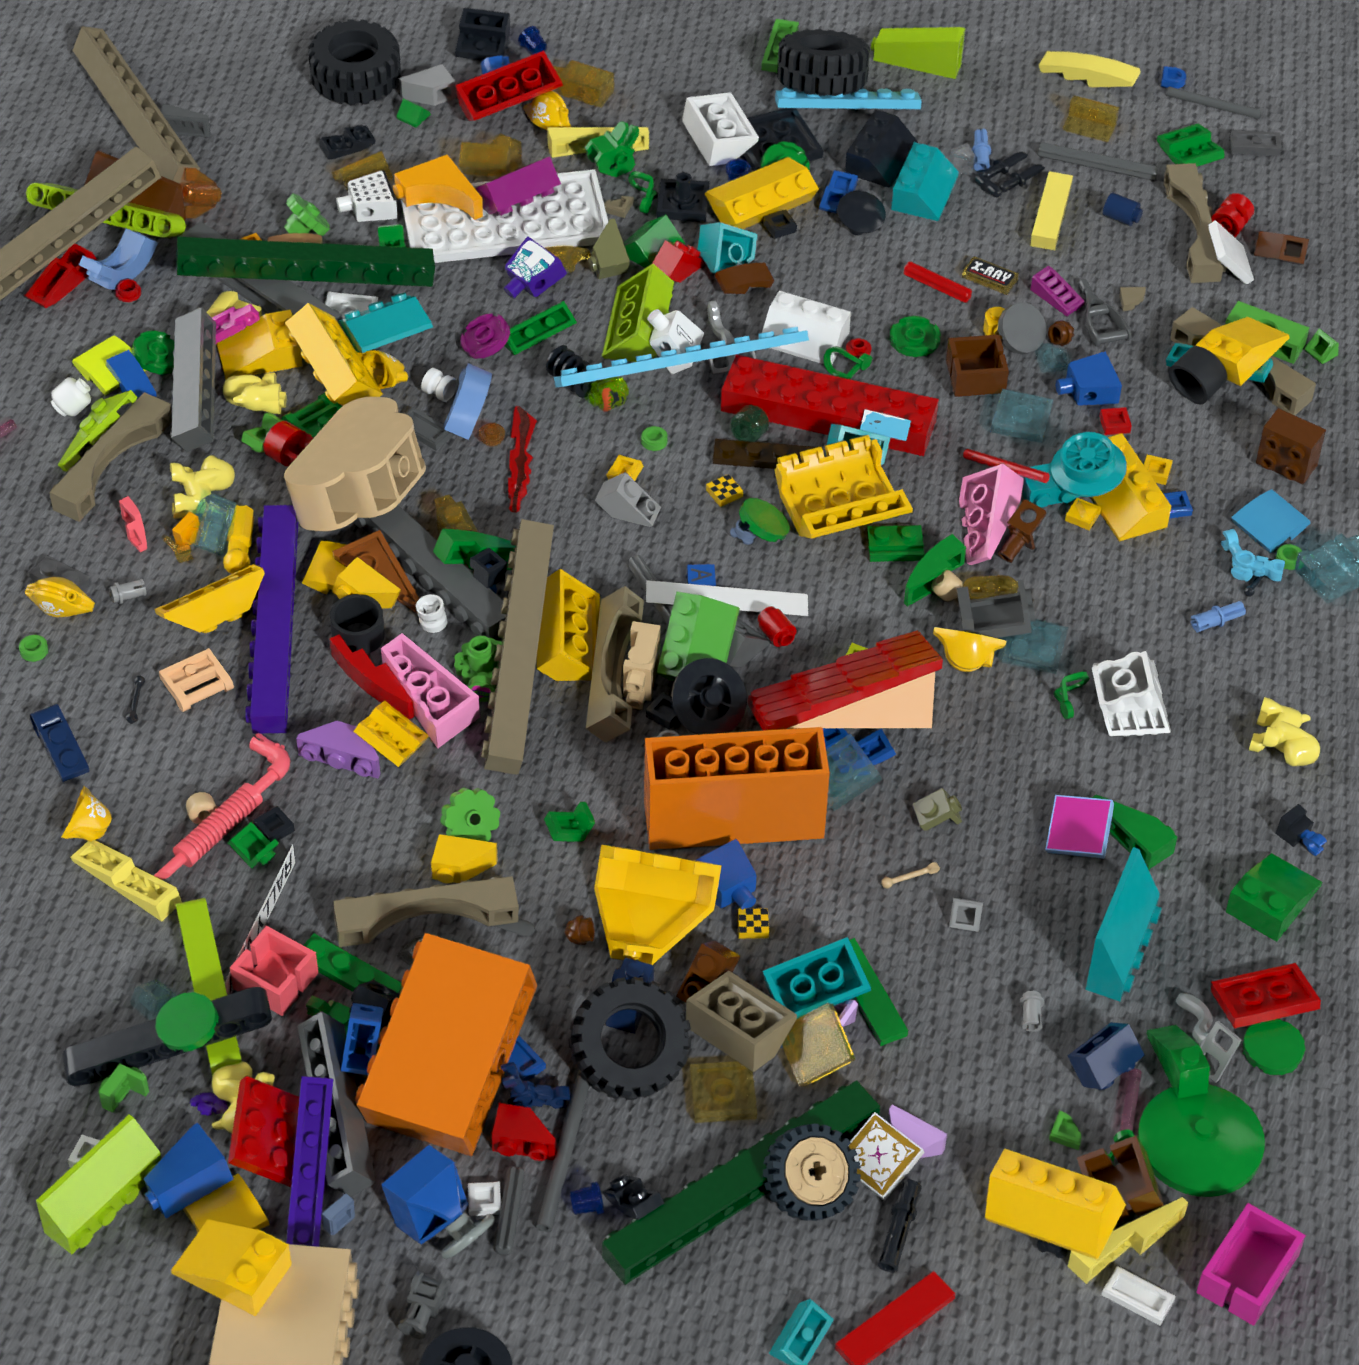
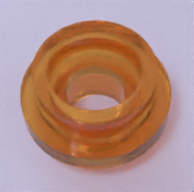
M496 423L485 424L479 430V438L486 446H498L505 438V429Z

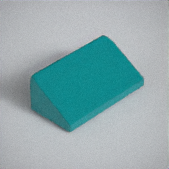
M808 1299L800 1302L769 1354L789 1365H807L834 1319L813 1300Z

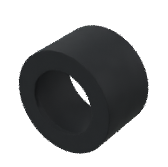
M1200 346L1191 347L1170 367L1168 372L1174 388L1183 397L1195 404L1206 403L1227 382V372L1221 361L1212 352Z
M354 594L341 598L332 606L330 611L332 637L340 634L352 653L363 648L365 653L369 654L381 646L385 638L383 610L378 601L367 595ZM354 623H364L371 626V628L360 632L344 630L347 626Z

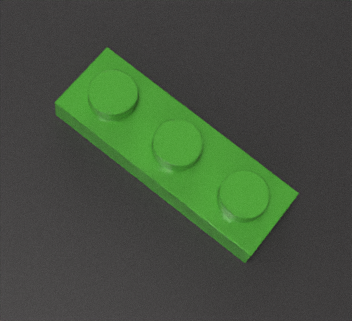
M775 20L761 70L777 73L779 43L785 35L799 30V22Z

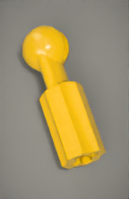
M236 505L230 511L227 535L228 551L223 558L224 569L231 574L250 566L248 550L252 541L254 515L253 509L247 505Z

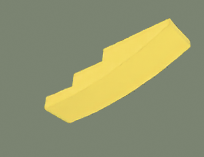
M1047 51L1039 64L1042 73L1063 72L1065 80H1087L1089 87L1133 86L1141 73L1140 68L1117 60L1074 52Z

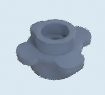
M741 519L736 522V527L730 530L732 537L741 539L746 545L752 544L753 539L756 537L748 529L750 525L747 521L743 523Z

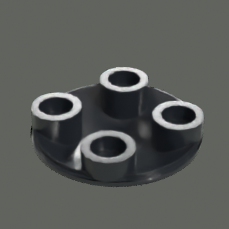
M851 191L845 194L840 199L836 208L841 222L850 229L853 235H862L863 233H871L878 230L886 218L882 202L876 196L865 191Z

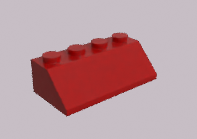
M541 51L455 85L459 105L468 121H475L562 87L563 83L545 51Z

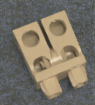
M632 622L630 630L631 649L628 653V660H625L623 665V697H626V703L633 707L632 709L641 710L643 709L644 701H651L653 685L660 661L661 625Z

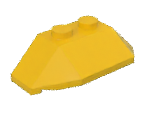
M252 564L154 609L155 613L169 621L197 632H211L217 629L218 624L224 621H235L242 617V613L250 610L265 574L264 570Z

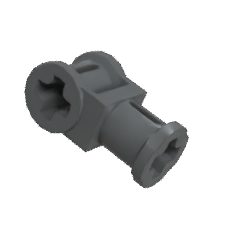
M422 1271L415 1273L407 1297L408 1312L405 1319L400 1320L398 1324V1329L402 1333L415 1339L425 1338L427 1334L426 1325L429 1318L436 1319L439 1309L445 1303L450 1288V1280L443 1279L440 1281L424 1276Z

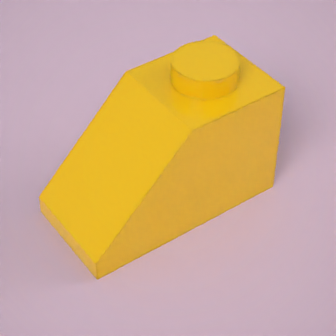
M358 557L337 576L332 590L339 599L354 594L370 596L378 601L382 608H392L401 591L400 588Z
M439 834L431 861L432 879L439 880L442 883H461L495 866L498 861L497 843Z

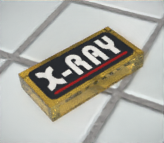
M973 256L962 271V278L1005 295L1016 284L1019 276L1016 272Z

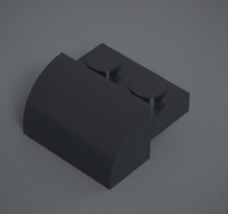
M463 7L455 56L475 60H484L494 56L504 57L510 37V13Z

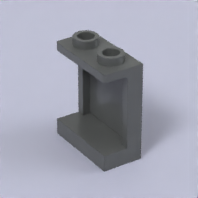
M1017 580L1018 593L970 600L968 587L957 588L963 631L993 638L1032 633L1030 622L1035 621V613L1030 589L1024 588L1023 580Z

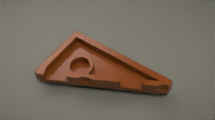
M380 530L333 551L334 559L345 567L355 558L361 559L400 588L401 591L397 601L417 613L416 603L420 598Z

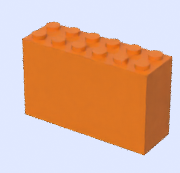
M823 727L645 738L644 807L649 850L725 845L734 839H737L740 844L824 839L830 772Z
M425 933L422 942L418 941L414 947L412 956L414 962L411 969H407L403 975L401 982L402 992L400 997L395 998L391 1005V1020L388 1027L384 1026L380 1033L379 1050L376 1056L373 1055L370 1058L367 1067L369 1075L365 1085L361 1084L359 1086L355 1101L366 1122L472 1156L504 1075L501 1065L507 1064L536 991L537 983L529 964Z

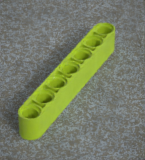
M32 183L27 188L26 197L32 205L53 210L63 202V197L66 200L78 190L53 183ZM130 202L102 222L163 238L178 237L184 233L186 228L184 219L178 214Z
M201 898L175 904L194 992L205 995L210 1001L226 996L227 992L206 899ZM236 1036L206 1046L212 1077L217 1069L242 1062Z

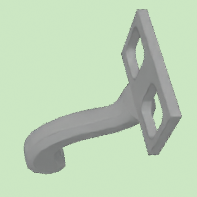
M715 300L709 301L707 312L714 334L721 341L725 340L726 345L735 344L734 337L730 331L724 328L721 322L718 303ZM751 351L752 358L756 359L755 352ZM736 354L726 356L728 366L719 369L715 368L713 360L709 359L712 374L729 371Z
M1180 993L1175 1001L1177 1005L1195 1015L1199 1020L1192 1033L1195 1042L1200 1045L1204 1055L1207 1052L1219 1061L1220 1065L1216 1073L1210 1072L1209 1077L1214 1082H1217L1242 1039L1220 1021H1216L1212 1030L1208 1033L1207 1031L1213 1022L1209 1008L1195 996L1188 993ZM1219 1029L1223 1030L1233 1040L1228 1051L1215 1042V1036Z

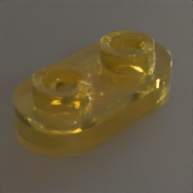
M1005 575L970 577L963 584V587H968L970 600L1018 592L1017 581Z

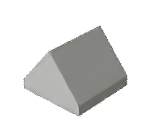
M953 897L949 927L979 932L983 902Z

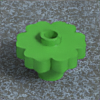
M294 193L286 200L287 206L293 212L287 218V223L284 226L289 233H309L313 229L318 235L324 236L330 230L329 223L320 215V210L314 204L303 200Z
M476 636L470 642L462 645V652L454 656V666L456 674L462 676L464 684L468 685L471 678L479 675L492 679L493 669L499 666V661H494L497 644L502 645L501 641L486 636Z
M464 787L452 793L450 796L451 804H446L442 807L441 824L447 827L446 835L488 842L491 839L490 830H495L499 827L500 811L493 807L495 798L480 788L472 791Z

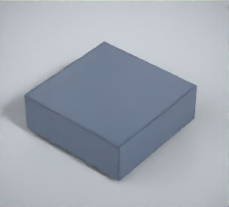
M344 1194L322 1213L323 1227L330 1235H335L355 1218L354 1200L348 1194Z

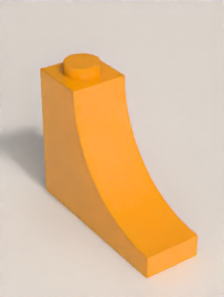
M448 155L394 174L395 185H393V192L396 198L401 199L406 207L422 203H441L463 210L474 220L483 217L482 197Z

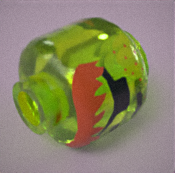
M617 376L596 380L591 383V392L588 393V398L593 407L598 406L602 411L607 412L622 406L626 402L629 389L622 377Z

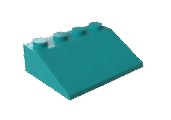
M1132 848L1096 936L1085 989L1119 1002L1124 991L1128 993L1131 991L1135 976L1131 973L1133 968L1139 970L1144 957V953L1140 950L1142 945L1148 947L1153 934V930L1149 929L1151 923L1157 925L1162 911V907L1157 906L1160 893L1138 848Z

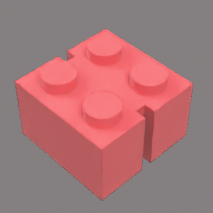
M266 926L250 944L251 951L246 949L230 967L232 986L238 992L252 987L264 988L267 991L270 1010L283 1016L299 997L298 990L303 992L318 975L316 952Z

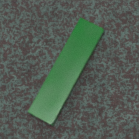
M850 939L852 948L871 987V991L854 997L853 1000L858 1003V1009L878 1044L883 1046L907 1037L908 1029L856 939Z

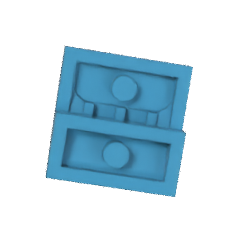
M1272 489L1253 499L1231 517L1233 523L1269 553L1274 552L1286 539L1293 540L1311 523L1308 518Z

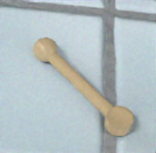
M933 862L926 868L894 878L885 877L882 879L881 884L887 889L894 883L926 873H936L940 870V867L936 862Z

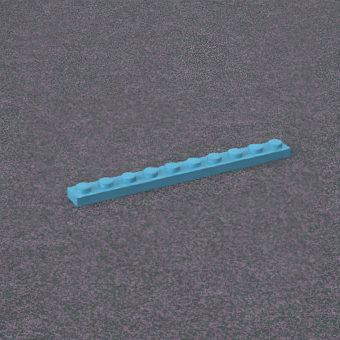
M798 327L782 329L783 335L774 336V331L760 333L758 334L759 339L751 341L749 336L734 338L735 344L726 345L725 340L710 343V348L701 350V345L685 347L686 353L677 354L676 349L663 351L660 358L652 359V355L647 354L637 356V362L627 363V359L611 361L612 366L602 368V363L588 365L585 372L577 373V368L561 370L562 376L554 377L555 387H564L809 341L807 330L798 331Z

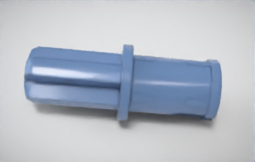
M977 129L974 132V146L972 147L974 169L978 172H984L990 168L989 155L991 147L988 145L987 130Z
M1241 601L1223 607L1215 605L1211 610L1192 615L1191 625L1197 633L1215 626L1222 627L1226 621L1245 615L1246 610Z

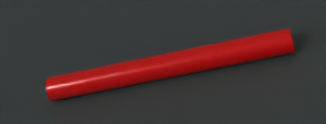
M965 449L963 457L967 460L990 467L1004 464L1018 475L1042 483H1047L1050 478L1047 472L978 451Z

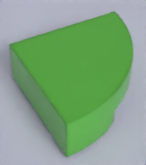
M1059 1110L1049 1140L1079 1150L1081 1133L1072 1121L1071 1116Z

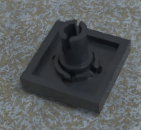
M686 172L678 173L676 179L661 178L657 218L667 215L669 220L706 222L708 199L704 193L709 190L710 181L691 180L692 176Z

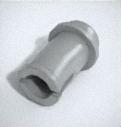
M143 579L123 584L114 583V586L109 587L112 602L123 604V600L146 596V587L142 586L144 585Z
M1027 991L1020 999V1005L1023 1007L1022 1027L1026 1031L1037 1032L1042 1029L1041 1007L1044 1006V999L1037 991Z

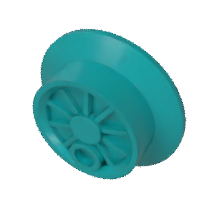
M1082 432L1073 435L1056 452L1051 462V474L1055 483L1065 492L1081 497H1094L1112 491L1122 482L1127 469L1126 458L1122 451L1109 438L1096 432Z

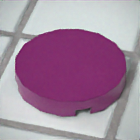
M484 314L475 318L467 325V331L464 335H461L460 343L469 357L474 359L486 358L494 355L507 343L510 336V327L501 315Z

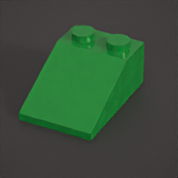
M1271 853L1246 872L1232 889L1226 913L1277 942L1323 882Z

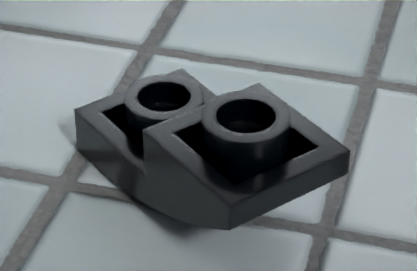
M357 125L354 127H344L343 135L320 137L319 146L327 159L331 160L363 151L374 145L376 139L367 125Z
M621 1175L610 1182L611 1187L602 1192L612 1205L624 1214L637 1220L664 1204L659 1192L647 1190L641 1178Z

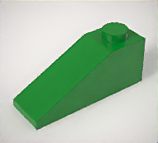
M1094 795L1092 797L1097 799H1107L1099 795ZM1113 801L1114 808L1109 834L1129 853H1131L1133 847L1138 848L1148 870L1174 854L1177 836L1171 827L1165 825L1157 817Z
M1177 1025L1147 1030L1148 1039L1177 1098L1208 1093L1210 1065L1200 1045Z

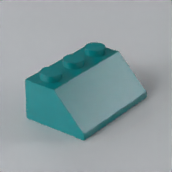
M914 142L894 185L891 210L939 221L959 176V171L937 147Z
M406 293L392 296V301L385 304L382 301L369 304L368 310L360 312L359 309L344 314L345 318L337 320L356 352L360 353L433 328L432 322L415 296H408Z
M848 937L763 971L766 987L771 998L797 1014L796 1021L871 991V987Z

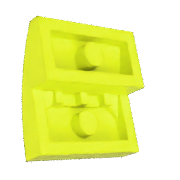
M113 335L73 359L72 363L87 381L91 379L104 395H107L119 388L120 383L107 368L106 360L127 350L132 353V349L120 338Z

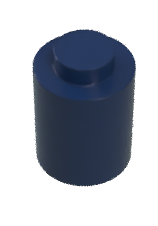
M1112 192L1105 202L1103 216L1132 226L1134 222L1138 223L1141 219L1143 209H1140L1141 204L1139 202Z

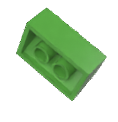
M677 591L657 673L670 681H675L679 672L687 664L695 660L713 658L727 663L740 608L702 595Z

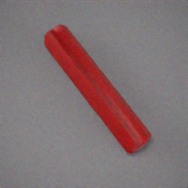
M910 261L904 267L903 273L905 276L963 303H967L972 296L970 288Z

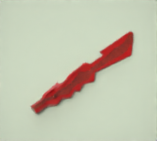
M520 406L514 408L511 438H516L515 449L510 450L509 471L511 478H508L509 510L514 513L520 511L521 500L527 494L526 486L530 483L529 475L531 474V469L528 465L532 461L533 456L526 451L537 422L535 418Z

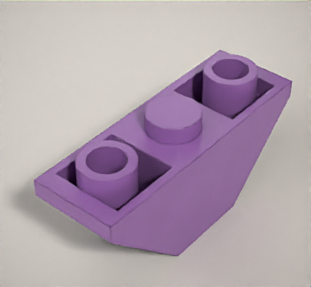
M334 721L300 733L296 738L298 755L308 761L316 760L329 764L336 769L343 768L354 771L363 777L371 776L378 779L380 776L379 757L370 744L353 732L357 726Z

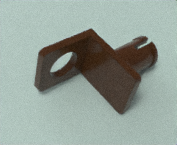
M1026 499L1023 500L1007 522L1010 537L997 552L1001 559L1012 563L1023 546L1031 550L1035 548L1032 534L1046 516V510ZM1026 510H1032L1036 513V518L1034 521L1026 523L1021 520V514Z

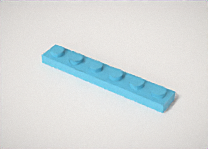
M783 88L782 91H776L775 101L778 108L921 109L922 101L918 92L912 89H902L901 92H892L889 89H878L877 92L860 89L855 93L851 92L847 95L840 94L838 96L809 95L788 88Z

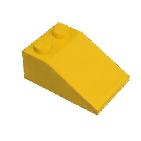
M291 310L264 314L253 325L246 326L244 330L217 343L225 379L232 376L256 375L303 366L301 347L290 338V330L285 323L292 317Z
M1246 317L1212 329L1196 346L1203 347L1212 352L1223 364L1227 372V380L1241 386L1290 338L1289 334Z
M208 1219L171 1269V1273L256 1317L292 1265L289 1244L261 1230Z

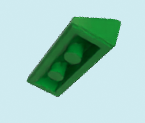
M562 301L510 328V336L504 346L515 356L576 324L577 321L566 303Z

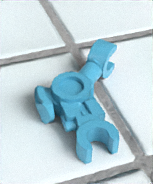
M1234 529L1223 531L1226 540L1221 541V545L1225 551L1230 550L1233 555L1231 574L1234 578L1249 581L1253 575L1258 577L1265 575L1273 581H1281L1285 561L1279 559L1268 561L1267 557L1255 556L1250 551L1242 550L1239 546L1236 531Z

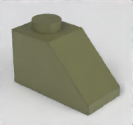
M615 218L608 221L593 246L591 257H589L590 269L592 272H596L598 280L625 274L628 271L630 261Z

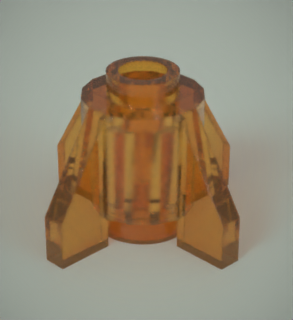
M185 168V181H190V183L184 184L182 192L184 203H189L190 205L185 206V218L196 219L214 208L217 202H220L221 189L217 187V184L196 168Z

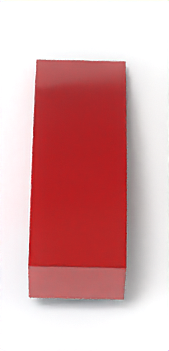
M73 244L61 259L56 257L49 263L25 297L44 308L57 303L89 276L86 274L88 269L79 265L82 256L97 260L95 255L78 244Z

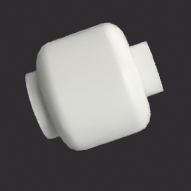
M68 377L52 391L53 400L51 404L61 415L74 417L91 402L89 394L91 389L84 380Z

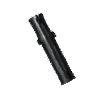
M905 1179V1181H902L897 1203H894L892 1206L891 1224L880 1260L878 1261V1267L883 1271L891 1273L898 1271L911 1221H914L917 1215L915 1208L922 1189L921 1184L915 1180Z

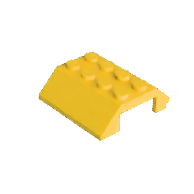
M869 435L850 439L852 450H849L846 440L826 445L827 456H824L821 447L800 452L802 461L800 463L796 453L777 458L778 464H776L774 471L780 497L799 536L812 539L913 512V508L903 489L894 491L881 466L882 449L877 439L870 440Z

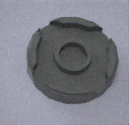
M1020 302L1012 304L1002 311L998 320V332L1002 335L1003 344L1013 353L1026 354L1037 350L1042 345L1046 337V324L1044 317L1036 307L1029 303Z

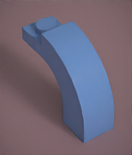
M126 228L117 248L108 258L97 261L82 256L79 265L88 269L86 274L89 275V280L107 289L115 290L120 281L125 279L133 280L145 269L158 242Z
M469 363L465 369H462L455 399L444 422V430L469 440L487 396L492 373Z

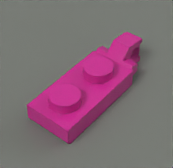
M252 304L235 309L233 306L212 317L216 322V343L235 335L237 332L244 330L246 326H251L260 320L259 312Z

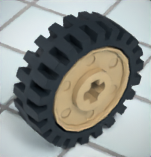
M801 1125L784 1132L768 1149L770 1154L764 1160L767 1168L763 1170V1177H767L768 1182L764 1183L765 1188L771 1191L772 1194L769 1197L772 1202L779 1204L777 1206L778 1209L782 1212H788L787 1215L792 1218H799V1220L816 1221L832 1217L842 1212L845 1206L850 1205L853 1201L851 1197L857 1194L859 1189L856 1183L860 1182L861 1174H857V1169L861 1168L860 1161L855 1162L854 1156L857 1155L855 1148L850 1149L849 1145L851 1142L847 1138L840 1137L841 1132L831 1130V1127L827 1125ZM809 1169H814V1176H810Z

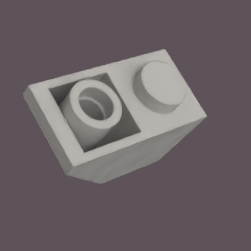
M443 64L399 78L400 97L402 99L433 106L456 99L455 80Z
M626 472L605 481L595 499L611 517L648 527L653 526L661 509Z

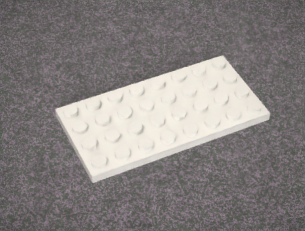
M594 169L558 173L561 185L554 187L555 193L541 198L540 194L533 196L534 202L522 207L517 203L512 206L513 211L499 216L498 212L489 215L483 209V217L476 220L463 210L451 205L422 203L406 207L401 200L409 247L432 248L435 263L514 254L527 236L546 250L594 245L608 223L596 171ZM490 181L471 183V185L476 188Z

